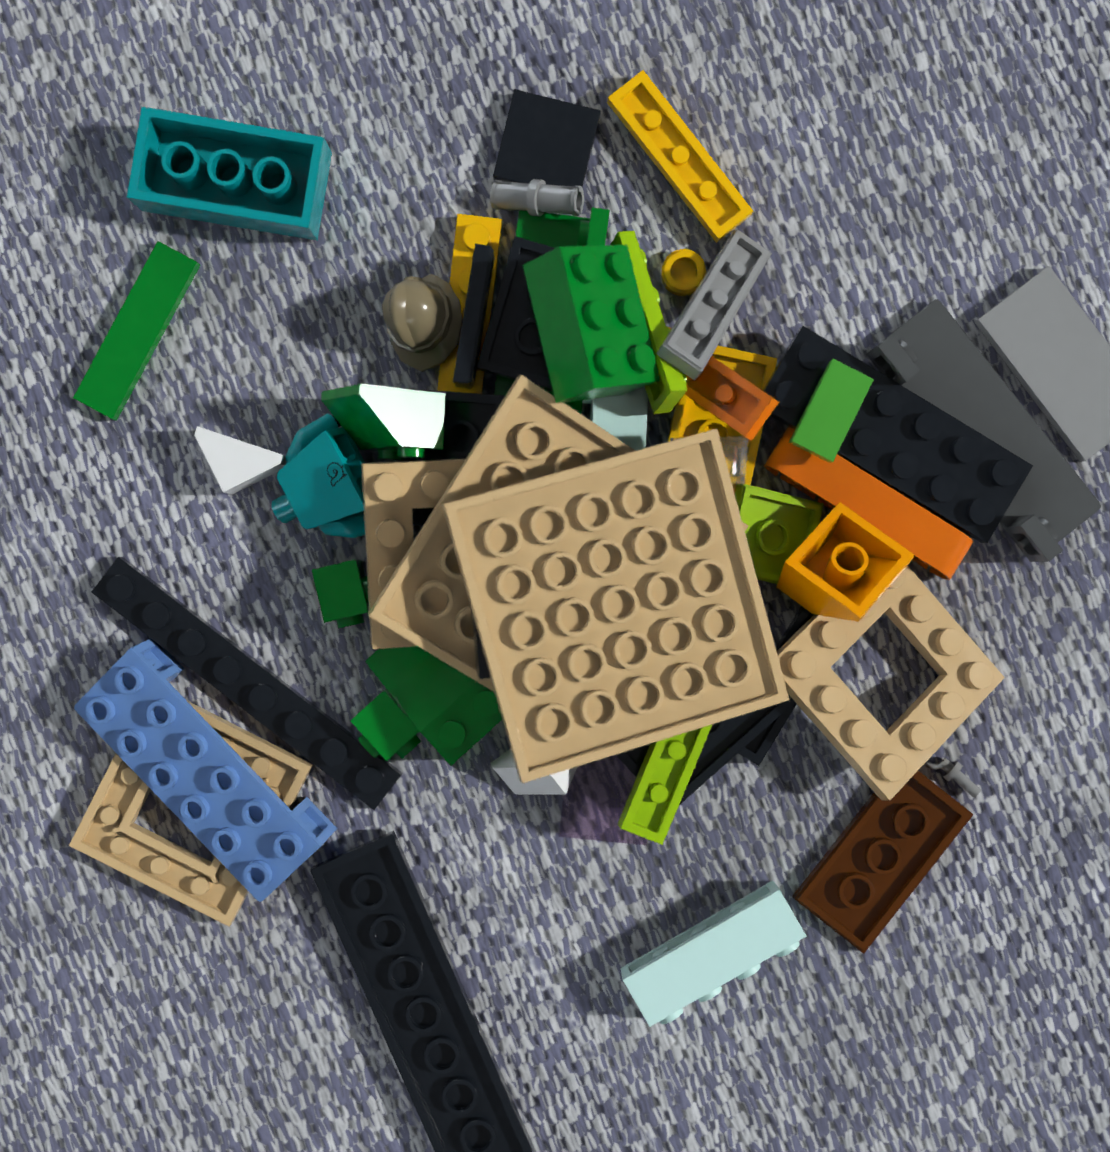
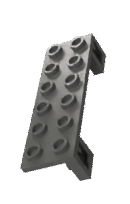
M933 300L866 354L880 373L1033 465L1000 521L1002 527L1030 562H1049L1063 551L1058 542L1101 508L1097 498L940 300Z

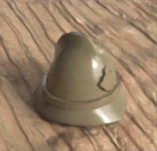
M433 274L423 278L407 276L386 293L382 304L383 318L387 327V333L390 336L391 345L399 359L421 372L444 363L458 345L463 322L460 301L451 285Z

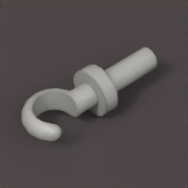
M944 758L937 764H932L928 760L924 764L930 769H942L946 773L943 775V778L947 782L953 779L973 798L981 792V789L960 771L963 765L958 761L952 764L947 758Z

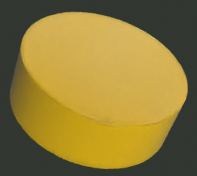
M679 249L670 253L664 260L661 268L663 285L668 291L679 296L693 294L706 274V266L701 256L689 249Z

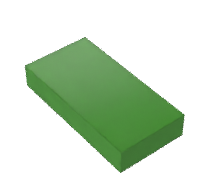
M835 359L830 360L789 443L828 463L833 462L874 379Z

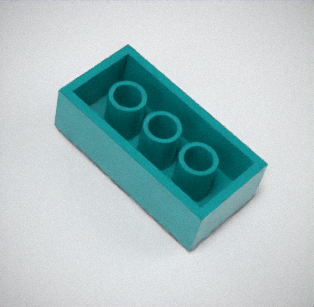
M142 106L127 198L144 212L318 241L332 152L325 138L320 136Z

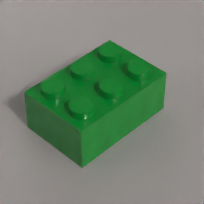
M628 245L560 246L523 265L556 404L620 396L660 381Z

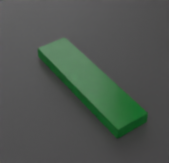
M157 241L73 396L74 399L117 421L201 266L198 262Z

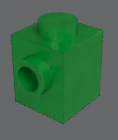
M355 559L312 569L324 623L336 620L338 629L364 623L363 613L369 612L368 580L364 574L362 561Z
M387 689L382 691L350 720L362 734L358 738L359 742L375 758L381 755L387 761L396 753L402 759L421 742L416 735L420 731Z

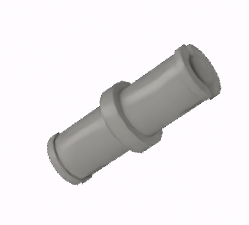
M533 179L530 183L495 180L490 190V203L495 210L528 211L531 216L541 217L544 212L579 216L584 206V191L581 186L577 185L575 187L546 185L542 179Z

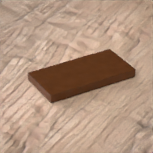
M917 771L890 801L881 800L875 792L871 795L792 897L864 954L974 814L921 772Z

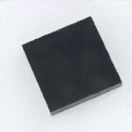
M514 89L493 173V180L530 183L533 179H542L546 185L574 187L577 185L583 188L601 110Z

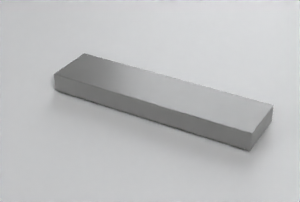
M735 228L656 354L695 381L702 373L772 253Z

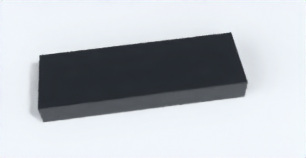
M475 244L453 377L455 386L471 389L475 383L495 260L493 249L487 245Z

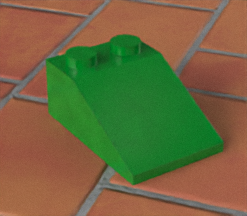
M419 646L378 649L365 661L420 733L450 766L502 720L495 692Z

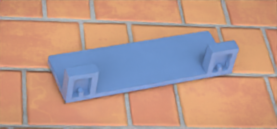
M151 638L131 647L75 704L74 709L257 901L262 902L316 852L337 828L308 797L291 810L169 683L184 670V667L167 650Z

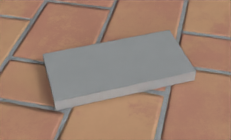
M1047 266L974 321V323L1077 459L1083 462L1110 443V345L1052 268Z

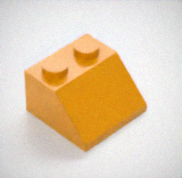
M839 502L785 561L777 588L812 614L859 622L908 566L915 555Z

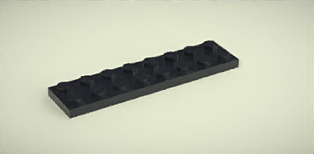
M391 831L312 866L310 872L434 1151L536 1152L395 832Z

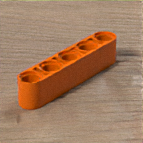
M787 427L764 464V467L776 476L778 473H781L780 479L812 499L818 496L817 502L824 503V506L830 510H833L841 502L913 553L915 556L912 561L925 569L930 566L929 571L945 580L952 578L974 542L969 536L838 454L833 462L828 463L789 443L795 429Z

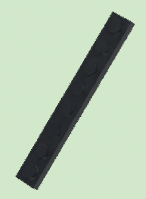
M118 557L91 591V593L373 810L376 809L403 774L380 755L377 758L373 757L362 746L356 736L124 557Z

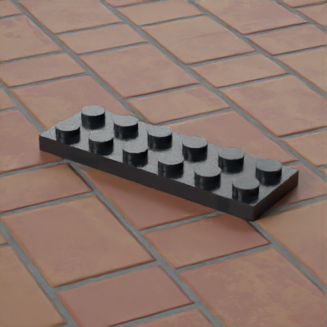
M800 327L762 390L779 402L770 415L790 428L796 429L829 361L832 359L874 379L837 454L980 543H988L1033 465L807 327Z

